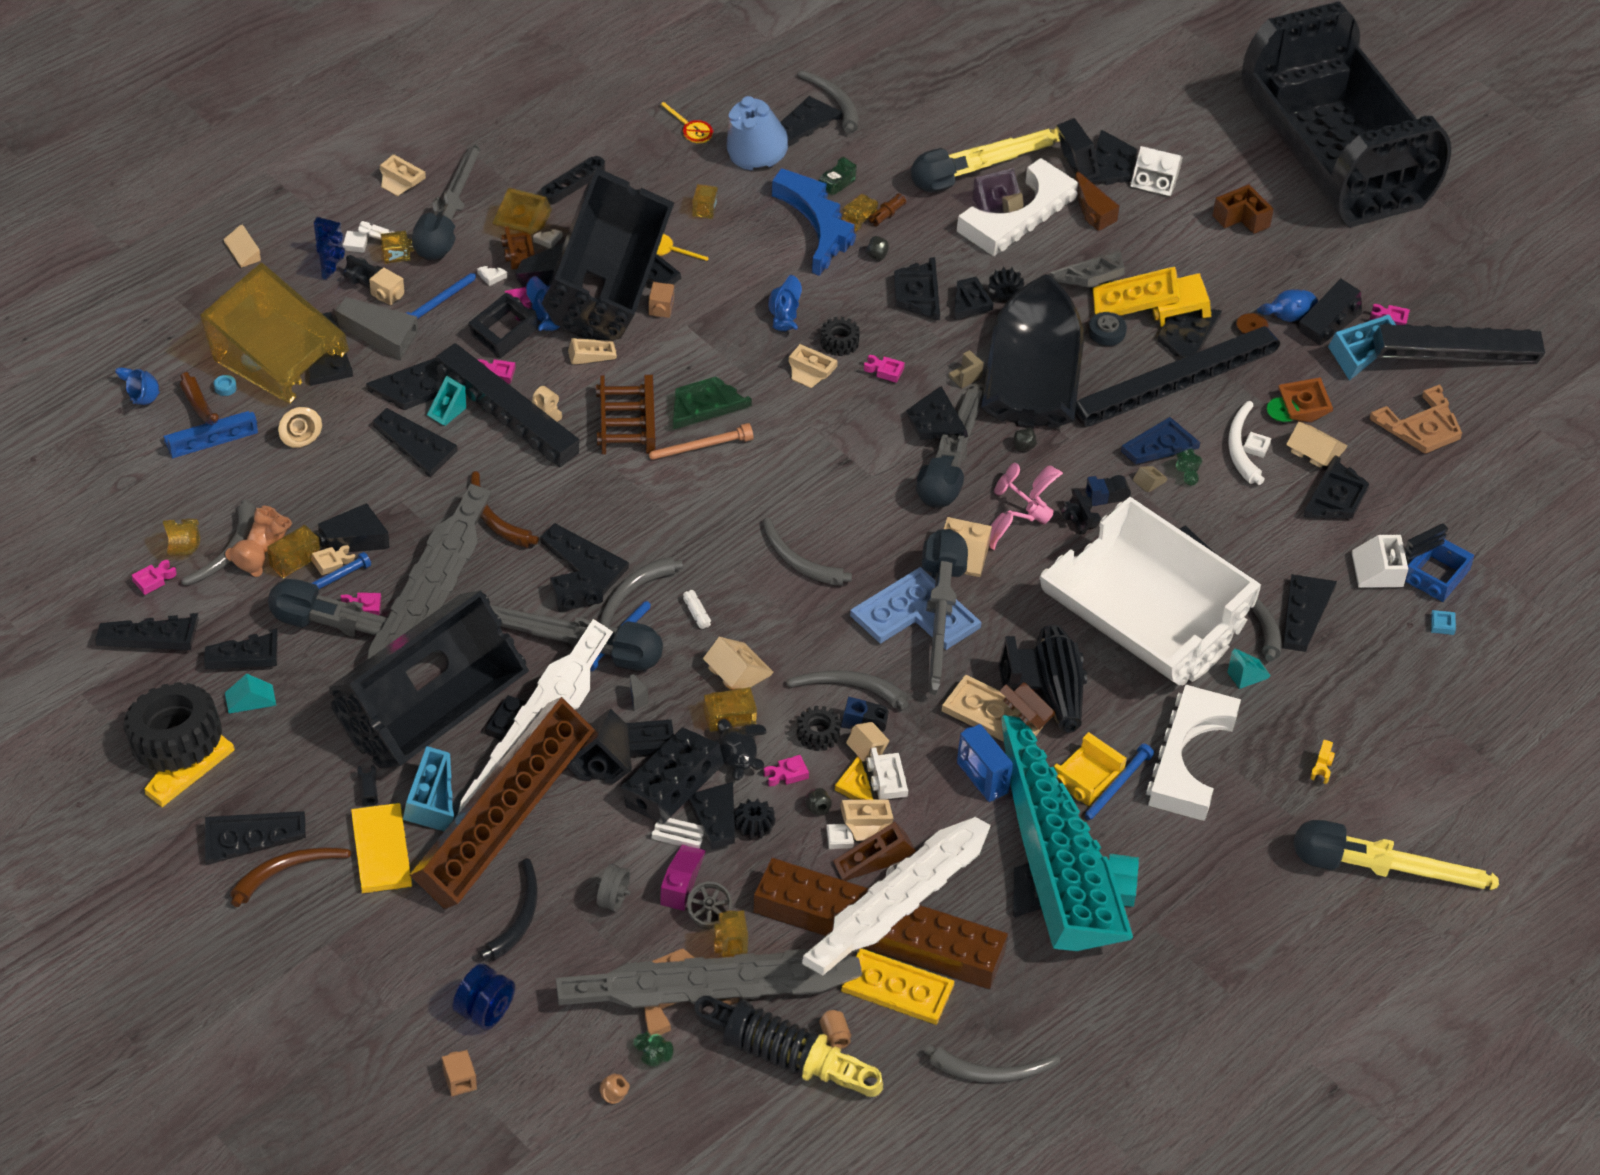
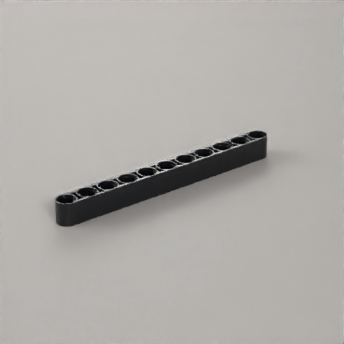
M1260 327L1081 398L1076 402L1075 414L1085 426H1093L1274 353L1281 343L1268 327Z

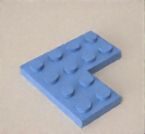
M919 567L851 609L850 616L880 644L914 622L933 638L935 613L926 611L927 601L930 600L931 591L935 588V580ZM957 599L955 606L952 605L951 616L946 615L943 647L946 650L981 628V621Z

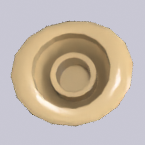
M307 407L291 409L284 414L280 421L278 429L280 439L285 445L292 448H301L309 445L320 435L322 429L321 417L316 411Z

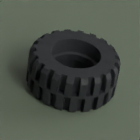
M175 682L174 685L163 684L160 688L155 689L154 687L148 690L147 694L140 695L137 698V702H133L130 705L123 723L128 743L136 761L151 770L155 768L159 772H165V770L174 772L178 771L179 768L184 767V769H187L194 763H200L203 761V757L209 756L213 752V747H217L222 735L221 722L213 698L206 690L190 683L183 685L181 682Z

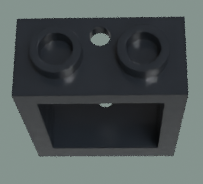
M1072 118L1056 125L1063 157L1074 173L1080 172L1088 180L1100 176L1094 143L1077 120Z
M506 292L469 321L468 324L472 336L501 359L538 329V317L534 310L526 308L519 298L513 297ZM507 313H513L522 322L504 337L499 338L488 329Z

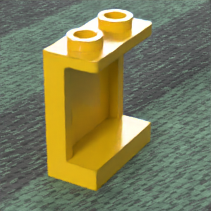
M1200 273L1178 278L1179 302L1152 308L1154 319L1159 320L1161 327L1165 325L1166 317L1200 310L1203 318L1211 317L1210 300Z
M1088 732L1083 737L1082 746L1061 766L1055 764L1053 767L1058 774L1056 777L1058 782L1063 783L1076 800L1090 806L1123 771L1127 758Z

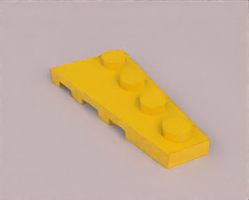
M221 735L217 747H213V752L209 756L203 757L204 759L200 763H194L187 769H184V767L179 768L178 771L174 772L170 770H165V772L158 771L145 787V794L158 805L164 807L234 751V744Z

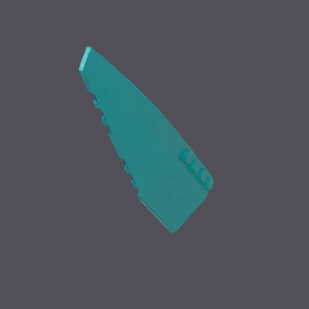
M1003 715L1001 721L1005 752L1013 762L1010 782L1026 855L1053 949L1080 951L1132 940L1133 934L1107 856H1102L1100 844L1090 836V827L1087 822L1080 819V811L1065 785L1058 782L1056 778L1058 774L1055 768L1048 765L1046 753L1036 745L1037 738L1030 726H1027L1019 717Z

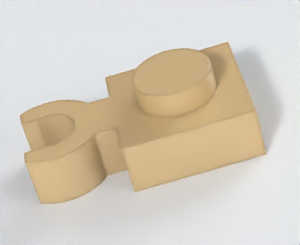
M348 545L342 546L336 552L331 547L312 553L311 560L320 574L325 575L343 567V564L347 565L354 561L355 554L346 555L349 553L350 547Z

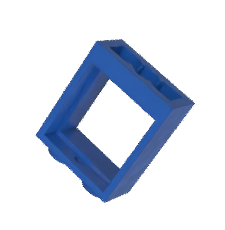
M1445 540L1444 544L1414 558L1410 562L1405 582L1444 602L1470 571L1474 554ZM1431 557L1457 570L1447 583L1420 570Z
M981 724L965 729L960 733L957 764L988 802L1008 794L1013 762Z

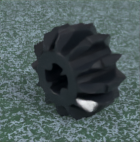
M1003 266L1001 271L995 269L994 274H990L988 289L992 293L993 298L999 297L1000 302L1004 299L1009 300L1018 290L1024 287V279L1021 276L1020 270L1014 271L1013 267L1005 269Z
M759 798L753 802L747 799L746 804L739 803L738 810L734 813L736 830H741L742 837L749 834L751 840L754 836L762 839L764 834L770 835L776 820L773 807H769L767 801L760 803Z

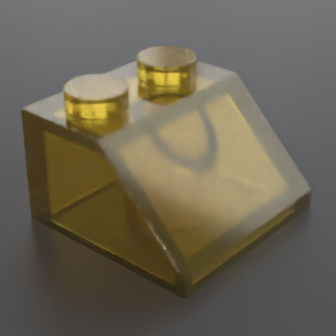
M508 188L492 223L503 228L504 226H509L511 230L532 235L545 227L552 209L546 197Z

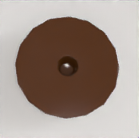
M1248 313L1241 315L1237 319L1236 325L1245 334L1260 327H1268V322L1258 314Z

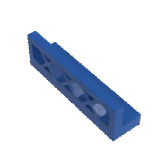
M246 411L219 419L214 425L205 423L163 436L164 442L173 459L257 434V420L254 412Z

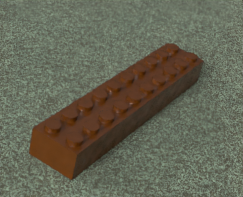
M563 697L549 702L411 872L410 876L442 908L447 909L457 905L593 734L595 729Z
M772 857L754 894L753 913L828 936L833 931L835 917L849 905L855 904L867 894L869 888ZM919 905L910 915H905L893 925L890 932L877 943L862 948L990 990L1006 951L1008 933Z

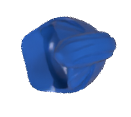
M789 275L784 284L773 289L769 296L768 307L774 316L773 327L778 331L798 329L797 324L793 320L797 317L796 311L799 307L798 301L802 292V286L794 275Z
M533 276L527 284L526 292L532 303V308L537 314V320L541 321L538 330H557L560 327L553 323L541 304L548 286L537 276Z
M1298 289L1286 290L1280 293L1272 304H1262L1257 309V312L1263 315L1274 314L1283 321L1295 322L1301 320L1315 306L1318 299L1309 291Z
M127 368L115 369L119 378L126 381V391L133 404H150L160 393L158 381L148 371Z

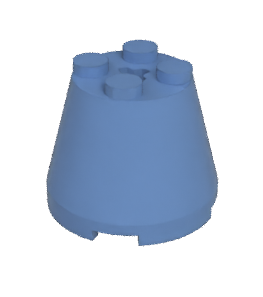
M751 96L744 97L729 113L727 150L730 159L740 168L753 170V168L766 165L771 167L784 157L788 149L786 130L764 101L753 99Z

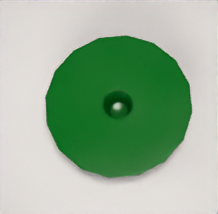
M1282 397L1274 398L1267 404V412L1273 419L1280 422H1291L1294 420L1290 419ZM1292 401L1295 409L1299 411L1298 405Z

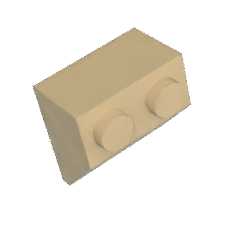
M1298 422L1286 444L1292 448L1291 452L1301 458L1304 455L1310 457V463L1320 468L1323 465L1329 467L1334 456H1340L1348 446L1302 422Z
M947 517L944 529L958 532L967 543L968 561L967 571L964 574L981 577L989 549L992 526Z
M718 637L703 658L709 664L708 669L723 679L722 683L731 690L745 691L768 678L773 673L745 643L723 637Z

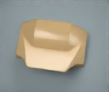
M392 155L380 165L382 173L381 187L396 196H399L405 190L412 188L426 178L425 171L396 155Z
M799 344L789 356L792 380L812 388L819 381L826 379L835 370L838 360Z
M842 800L840 804L844 822L850 828L856 841H865L893 822L889 800Z

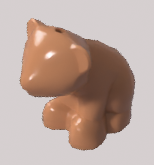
M262 506L261 508H256L254 523L247 540L238 541L232 548L227 549L225 553L226 558L241 570L250 573L254 577H259L263 573L264 553L273 545L281 542L292 525L291 520L276 512L272 507Z

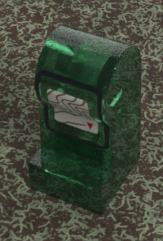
M841 157L834 168L822 174L819 181L826 183V191L829 194L835 195L856 181L857 165L845 157Z

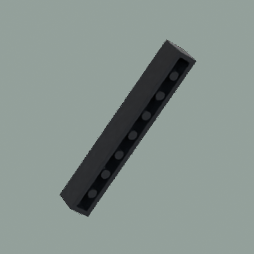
M1386 323L1380 324L1373 334L1377 358L1538 364L1546 353L1541 331H1532L1530 329H1480L1451 326L1432 327L1431 325L1412 326L1410 324L1392 325Z
M454 343L436 356V371L441 377L449 376L464 385L465 392L472 401L477 402L487 413L495 416L502 425H506L518 437L523 438L533 449L542 453L548 461L561 467L579 454V438L457 343Z

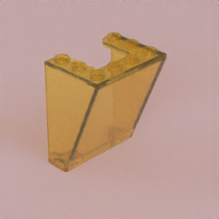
M263 263L252 269L200 314L214 361L289 404L297 397L292 392L294 383L297 385L302 384L300 375L322 355L328 353L333 356L336 353L342 357L349 351L345 333Z

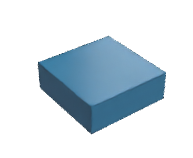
M1432 610L1431 633L1454 635L1456 631L1455 612Z

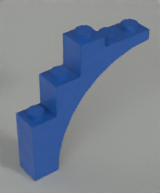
M781 168L772 180V196L787 202L799 210L814 227L819 239V246L813 256L812 273L820 276L823 270L829 267L831 258L836 256L838 251L845 253L848 247L854 244L856 234H854L855 224L841 220L840 204L827 199L826 183Z

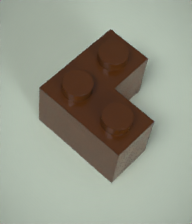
M1248 184L1216 197L1212 216L1224 228L1242 222L1255 234L1270 227L1274 209Z

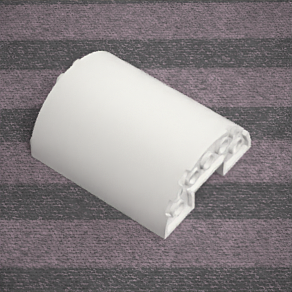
M1129 497L1123 503L1120 502L1109 516L1106 515L1099 523L1100 532L1098 539L1093 543H1089L1078 557H1074V551L1070 549L1064 556H1059L1053 566L1049 569L1046 568L1041 573L1039 578L1041 587L1046 594L1178 685H1185L1188 680L1193 682L1204 675L1230 647L1228 644L1232 640L1233 634L1236 633L1238 635L1248 620L1245 616L1250 607H1254L1261 584Z

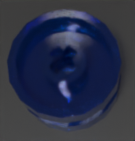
M484 963L478 964L468 972L460 983L454 996L453 1011L465 1019L471 1018L472 1022L483 1030H489L503 1018L515 994V982L503 974L497 975L493 968Z

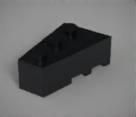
M1340 278L1299 321L1300 332L1320 346L1330 340L1336 332L1341 331L1363 314L1361 291Z

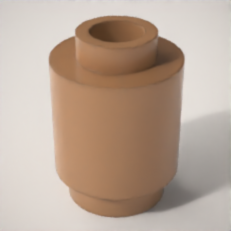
M836 1010L825 1012L820 1018L819 1024L823 1034L827 1035V1044L832 1048L834 1046L840 1049L847 1047L851 1042V1033L844 1014Z

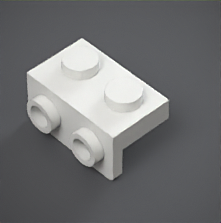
M871 748L870 757H867L868 772L873 773L871 777L872 789L877 791L879 800L908 797V788L899 753L878 755L877 749Z

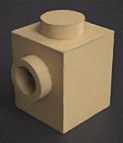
M383 267L370 278L371 295L391 306L404 295L403 278Z
M873 722L855 725L846 743L864 762L867 761V757H870L871 748H876L878 755H882L889 743V739Z

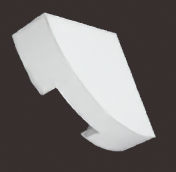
M553 229L552 232H538L533 236V242L550 249L562 238V231Z
M484 266L477 269V274L489 286L507 278V272L502 268L494 269Z

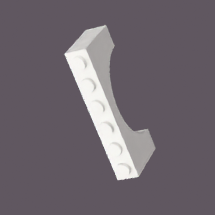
M1040 158L1027 168L1026 184L1036 194L1035 199L1029 205L1020 210L1003 214L988 213L971 207L958 216L957 232L992 256H995L999 252L1004 251L1013 242L1018 241L1024 234L1032 231L1038 224L1046 221L1052 214L1059 212L1066 204L1073 202L1077 197L1078 182Z
M1185 685L1183 694L1178 693L1175 703L1178 710L1172 711L1169 724H1172V728L1166 729L1164 742H1167L1166 746L1161 745L1158 755L1161 763L1155 764L1152 774L1155 781H1150L1146 795L1150 796L1149 806L1205 821L1214 788L1202 784L1189 773L1182 760L1181 751L1192 738L1201 733L1213 730L1232 732L1241 699Z

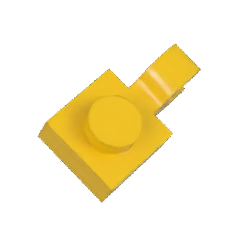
M1323 740L1316 766L1311 773V780L1314 781L1316 775H1322L1324 777L1323 783H1328L1330 770L1327 766H1332L1335 755L1334 752H1331L1333 742Z

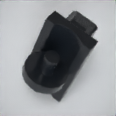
M348 255L346 256L347 264L343 275L348 277L349 282L354 285L360 283L370 288V278L379 272L382 267L368 264L367 260L362 257L356 258Z
M1073 489L1071 499L1063 504L1064 507L1061 510V515L1065 520H1072L1079 534H1085L1088 528H1096L1101 517L1098 513L1090 511L1092 508L1090 497H1083L1080 490Z

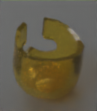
M181 519L183 524H177L175 520L163 521L169 539L167 555L188 556L198 549L201 536L197 526L199 525L197 519Z

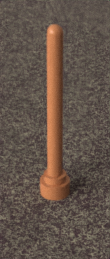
M750 423L742 424L739 428H736V431L651 451L649 458L655 460L737 439L744 442L753 440V431Z

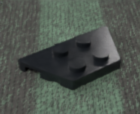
M1101 130L1095 150L1100 176L1089 181L1093 184L1104 182L1105 185L1116 182H1130L1138 149Z
M935 257L929 258L928 263L919 265L917 262L907 268L895 270L896 307L934 320H940Z
M1211 309V317L1207 318L1202 317L1200 310L1170 316L1158 335V341L1164 347H1167L1174 356L1179 355L1181 358H1185L1195 354L1203 347L1220 319L1222 311Z
M435 357L366 383L368 392L372 393L375 391L382 395V399L406 410L435 399L444 381V377H441L436 371Z
M942 386L906 410L908 418L920 440L941 439L942 435L960 434L965 438L968 437L966 427Z
M1335 455L1307 505L1304 517L1353 519L1368 491L1369 483L1363 477L1358 476L1351 467L1346 468L1341 464V458Z
M1029 863L1015 867L1013 874L1014 918L1042 909Z

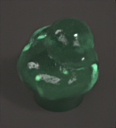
M1193 448L1177 453L1176 469L1180 472H1185L1184 482L1190 486L1197 484L1199 475L1196 471L1199 470L1203 462L1201 456L1195 454Z
M646 1031L644 1034L637 1035L634 1039L635 1048L643 1052L641 1060L644 1064L657 1067L663 1062H669L672 1059L673 1045L670 1041H666L663 1036L659 1034L651 1035L650 1032Z

